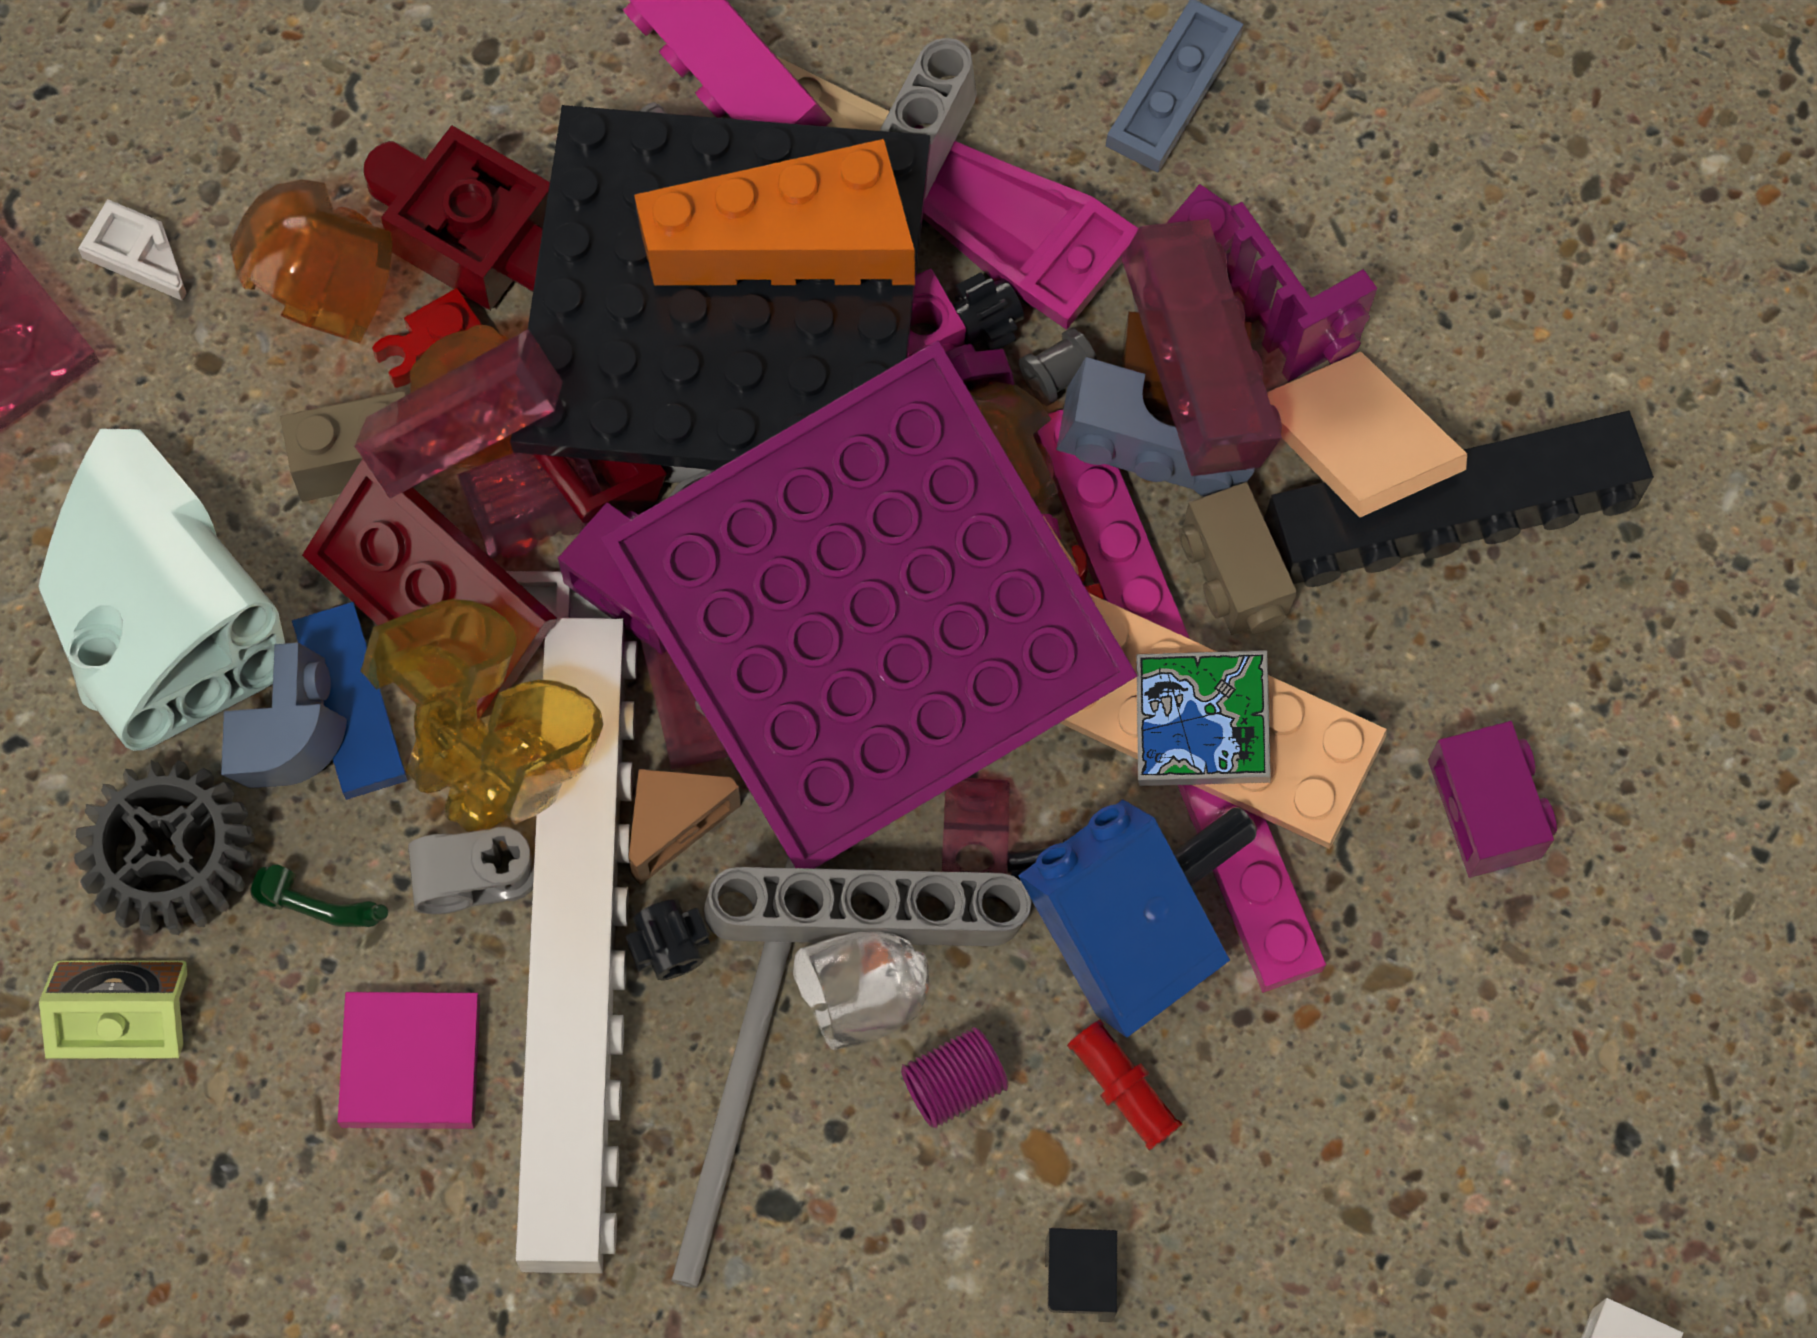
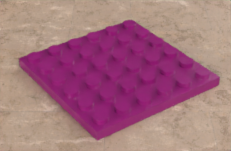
M938 340L600 537L795 868L815 869L1138 677Z

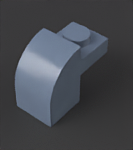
M300 643L274 644L272 708L224 711L221 775L248 788L288 786L310 779L330 763L343 741L347 719L324 706V700L328 698L331 689L330 673L325 664L324 657Z

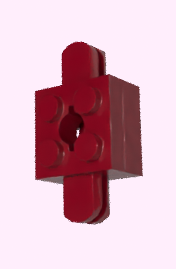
M453 125L450 126L427 158L394 141L380 144L369 152L364 162V177L371 197L388 207L381 216V221L390 252L449 287L457 288L461 294L490 311L512 281L533 292L549 192V181Z

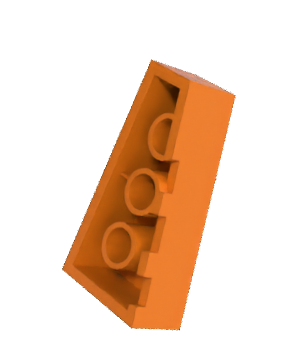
M884 139L634 195L640 230L654 285H737L738 280H771V285H796V279H835V285H861V279H892V285H915V250Z

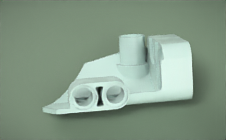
M100 429L84 456L61 508L42 569L39 590L71 666L82 703L89 709L100 713L126 748L139 751L151 748L272 685L274 644H285L279 613L275 605L217 538L214 525L204 505L140 429Z

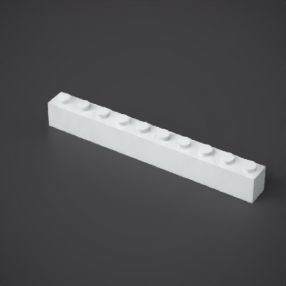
M558 618L545 637L516 1262L521 1272L603 1273V1254H615L617 1217L616 1213H605L606 1187H618L619 1146L607 1145L608 1120H620L622 1102L621 1080H610L611 1055H623L624 1016L612 1014L613 990H625L626 951L615 950L616 926H627L629 913L628 887H617L618 863H630L629 850L631 841L630 824H620L621 801H632L633 763L622 762L623 740H634L636 721L635 701H624L625 679H637L638 668L637 641L626 640L623 619Z

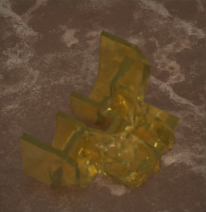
M450 599L436 602L373 627L360 671L375 689L394 682L416 704L414 713L416 740L405 772L415 780V787L420 792L429 794L441 791L448 786L450 787L444 806V816L448 820L457 822L467 832L491 829L507 817L516 825L549 808L556 801L562 783L576 777L588 767L604 725L601 711L590 697L577 688L559 681L538 679L521 683L498 693L487 726L477 716L478 699L491 694L502 685L517 645L515 631L505 617L488 606L470 600Z

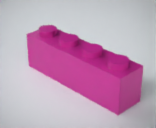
M629 0L630 3L623 9L624 13L645 36H648L655 30L666 42L659 50V53L682 78L691 71L700 81L702 86L695 94L717 118H722L727 113L732 119L825 127L832 121L829 115L727 0Z

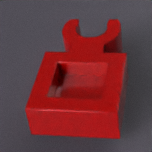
M455 288L404 317L409 334L405 336L387 335L382 337L372 346V350L378 363L387 360L391 356H401L404 358L401 365L394 367L388 372L391 383L395 388L411 383L416 378L419 367L427 362L431 364L437 375L491 344L488 333L459 290Z

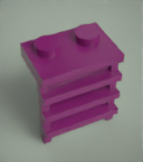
M1243 202L1232 206L1230 213L1241 229L1234 233L1230 252L1222 256L1228 273L1226 295L1229 297L1239 292L1245 300L1242 312L1245 322L1253 323L1259 320L1265 328L1262 346L1269 354L1278 348L1286 358L1282 374L1287 381L1294 380L1327 360L1330 364H1333L1351 356L1361 344L1360 339L1365 324L1370 318L1369 312L1377 291L1376 285L1365 270H1360L1311 298ZM1258 251L1262 258L1255 261ZM1279 280V282L1281 283V285H1282L1283 287H1281L1280 289L1276 290V294H1275V297H1274L1273 305H1272V308H1271V310H1270V306H1271V302H1272L1273 295H1274V292H1275L1276 284H1277V281Z

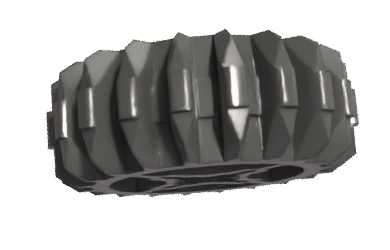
M151 760L147 769V778L140 780L132 769L125 768L123 779L127 784L126 787L117 791L113 785L103 784L101 792L108 803L104 807L97 804H86L85 813L95 825L76 828L77 840L87 848L74 854V861L80 870L88 871L80 880L84 890L88 894H97L94 904L101 913L107 914L116 910L115 920L119 926L128 928L139 919L140 929L143 933L152 936L158 929L161 920L164 919L169 932L172 935L179 936L183 928V917L190 915L197 927H205L207 917L202 909L212 903L216 910L227 912L229 904L222 894L223 890L226 888L231 891H244L245 882L233 870L253 867L254 858L243 847L254 842L255 835L250 826L242 824L249 814L242 802H231L234 791L227 782L213 786L214 777L212 773L203 767L190 777V770L187 764L179 760L173 765L169 775L165 776L160 763ZM165 805L189 806L187 809L180 806L174 812L165 816H155L147 812ZM214 822L215 843L213 852L207 864L201 870L194 861L195 849L205 839L202 832ZM129 826L135 833V844L124 857L127 864L117 872V847L123 833ZM147 833H152L160 842L168 840L171 846L174 844V849L183 863L177 862L170 854L162 856L159 850L156 852V846ZM166 879L178 880L185 884L164 892L140 890L144 886L151 889L155 884Z

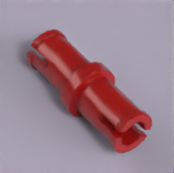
M1099 1019L1073 1038L1067 1046L1071 1051H1074L1104 1090L1100 1095L1107 1106L1113 1103L1116 1105L1150 1151L1183 1124L1179 1119H1176L1145 1079L1149 1075L1142 1063L1137 1066L1132 1063L1104 1027L1105 1024Z

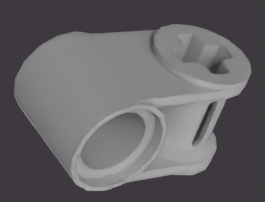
M495 827L493 829L460 834H434L420 837L408 844L414 909L419 913L446 914L461 911L472 906L515 901L524 898L533 890L535 857L530 851L527 840L520 832L512 828ZM513 855L514 860L509 862V872L498 873L496 869L502 865L501 857Z

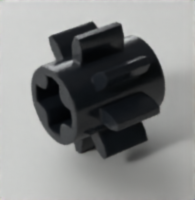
M982 272L955 285L959 294L955 296L956 303L952 305L966 327L965 345H975L978 343L980 347L985 345L988 350H997L1016 340L1013 331L1017 330L1015 323L1024 319V312L1016 292L1004 278L995 282L992 278L986 280Z
M670 899L653 904L634 916L633 920L638 931L626 935V939L638 972L652 967L657 979L663 981L689 973L703 963L699 948L708 946L710 941L708 939V931L698 908L684 913L679 900Z

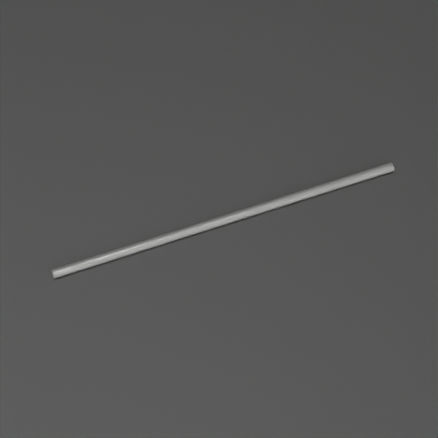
M788 857L785 868H795ZM802 893L791 894L784 899L787 909L796 917H799L805 894ZM764 942L671 1281L678 1285L698 1288L792 942Z

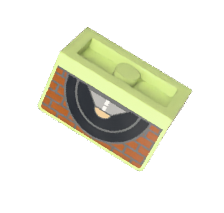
M55 962L39 999L45 1059L179 1058L184 1045L179 998L187 978L186 962Z

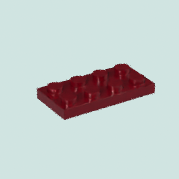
M377 455L362 459L302 554L310 564L354 602L358 608L479 719L494 714L558 619Z

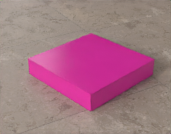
M345 992L337 1121L341 1128L474 1129L480 997L478 993Z

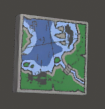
M1267 650L1136 654L1139 786L1271 783Z

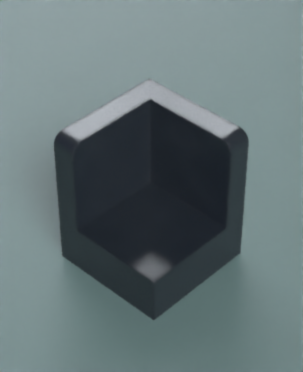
M1049 1228L1045 1240V1267H1048L1047 1306L1049 1311L1053 1313L1098 1314V1322L1113 1321L1117 1313L1118 1230Z

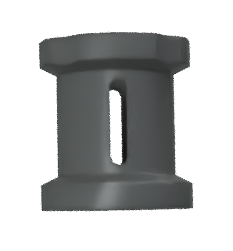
M1072 327L1062 333V340L1039 355L1034 356L1029 353L1019 359V367L1031 392L1042 404L1048 406L1057 401L1058 392L1068 387L1084 359L1088 357L1097 360V356L1084 335Z

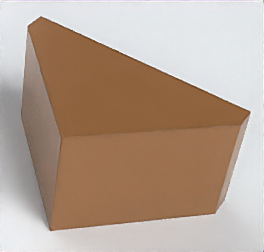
M639 769L629 862L632 876L640 885L741 806L739 786L731 777Z

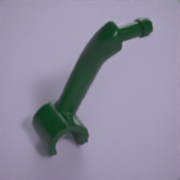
M278 864L271 865L270 867H261L257 871L250 888L252 898L261 905L279 910L283 909V907L333 926L373 927L388 916V909L385 905H377L371 901L345 905L332 904L294 891L291 887L296 874Z

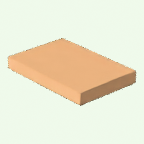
M1361 351L1257 396V407L1263 409L1262 419L1359 517H1363L1466 470L1467 453Z

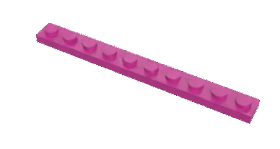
M1063 409L1032 419V433L1078 545L1085 553L1087 566L1094 584L1100 583L1104 600L1190 639L1119 468L1106 464H1088L1079 460L1075 455L1056 450ZM1177 785L1197 834L1230 809L1238 807L1193 785ZM1243 809L1257 827L1256 837L1251 843L1215 868L1213 874L1261 991L1264 993L1323 972L1326 963L1266 820Z

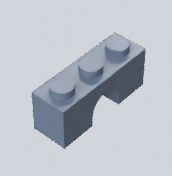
M1088 357L1084 359L1067 387L1056 450L1075 455L1079 460L1088 464H1106L1134 472L1137 476L1147 481H1165L1190 488L1203 497L1245 483L1252 476L1255 469L1263 413L1262 408L1204 392L1185 419L1183 426H1169L1155 419L1144 404L1142 393L1145 374Z

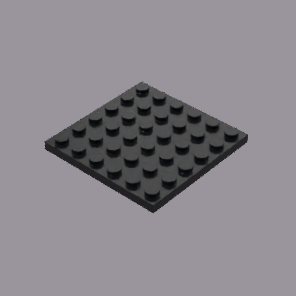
M562 105L510 440L513 453L717 470L908 357L915 285H892V279H861V285H835V279H796V285H771V280H738L737 285H654L640 230L634 195L884 139L915 250L916 285L931 148L930 135Z

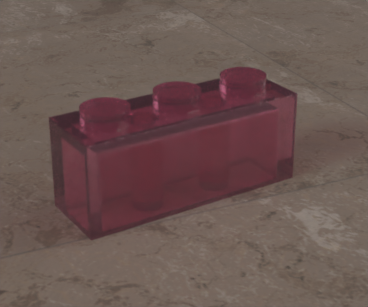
M528 329L366 417L354 447L391 499L555 411L563 381Z

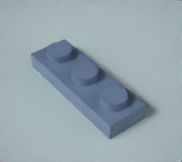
M1189 0L1108 132L1105 146L1158 173L1240 39L1244 24L1197 0Z

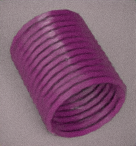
M972 1027L971 1031L966 1030V1033L962 1032L961 1036L956 1035L955 1039L950 1038V1042L945 1041L944 1045L938 1046V1049L933 1048L932 1052L927 1051L926 1055L921 1054L920 1058L915 1057V1061L910 1060L907 1065L902 1064L901 1067L902 1077L913 1101L930 1127L935 1129L938 1128V1125L943 1126L944 1123L947 1124L948 1119L953 1120L954 1116L959 1117L960 1113L965 1114L966 1110L971 1111V1108H976L977 1104L982 1105L983 1100L988 1102L989 1097L994 1098L995 1094L1000 1095L1002 1090L1007 1091L1009 1085L997 1054L986 1036L976 1027Z

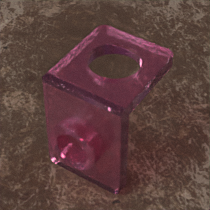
M966 778L945 791L942 872H971L963 869L957 863L956 855L965 846L981 845L991 851L994 860L987 869L973 873L1007 874L1009 781Z

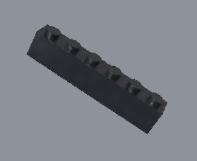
M1630 410L1463 449L1467 453L1465 471L1363 517H1359L1324 482L1271 495L1264 521L1293 584L1304 582L1307 587H1318L1335 581L1343 572L1364 568L1368 573L1381 572L1400 563L1401 558L1424 553L1426 558H1439L1455 552L1464 543L1484 539L1486 544H1497L1514 538L1522 529L1543 525L1546 530L1560 529L1573 524L1581 515L1602 511L1605 516L1622 514L1639 504L1654 478Z

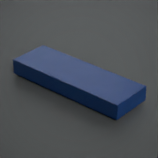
M354 602L292 620L298 643L325 658V664L330 673L331 689L328 698L324 700V706L347 719L343 741L333 758L345 799L348 800L408 781Z

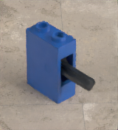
M1122 799L1117 804L1104 807L1096 812L1089 820L1087 826L1065 842L1045 849L1037 857L1035 864L1018 875L1094 1013L1125 1037H1129L1230 961L1191 886L1255 839L1257 827L1240 807L1230 809L1175 851H1172L1156 819Z

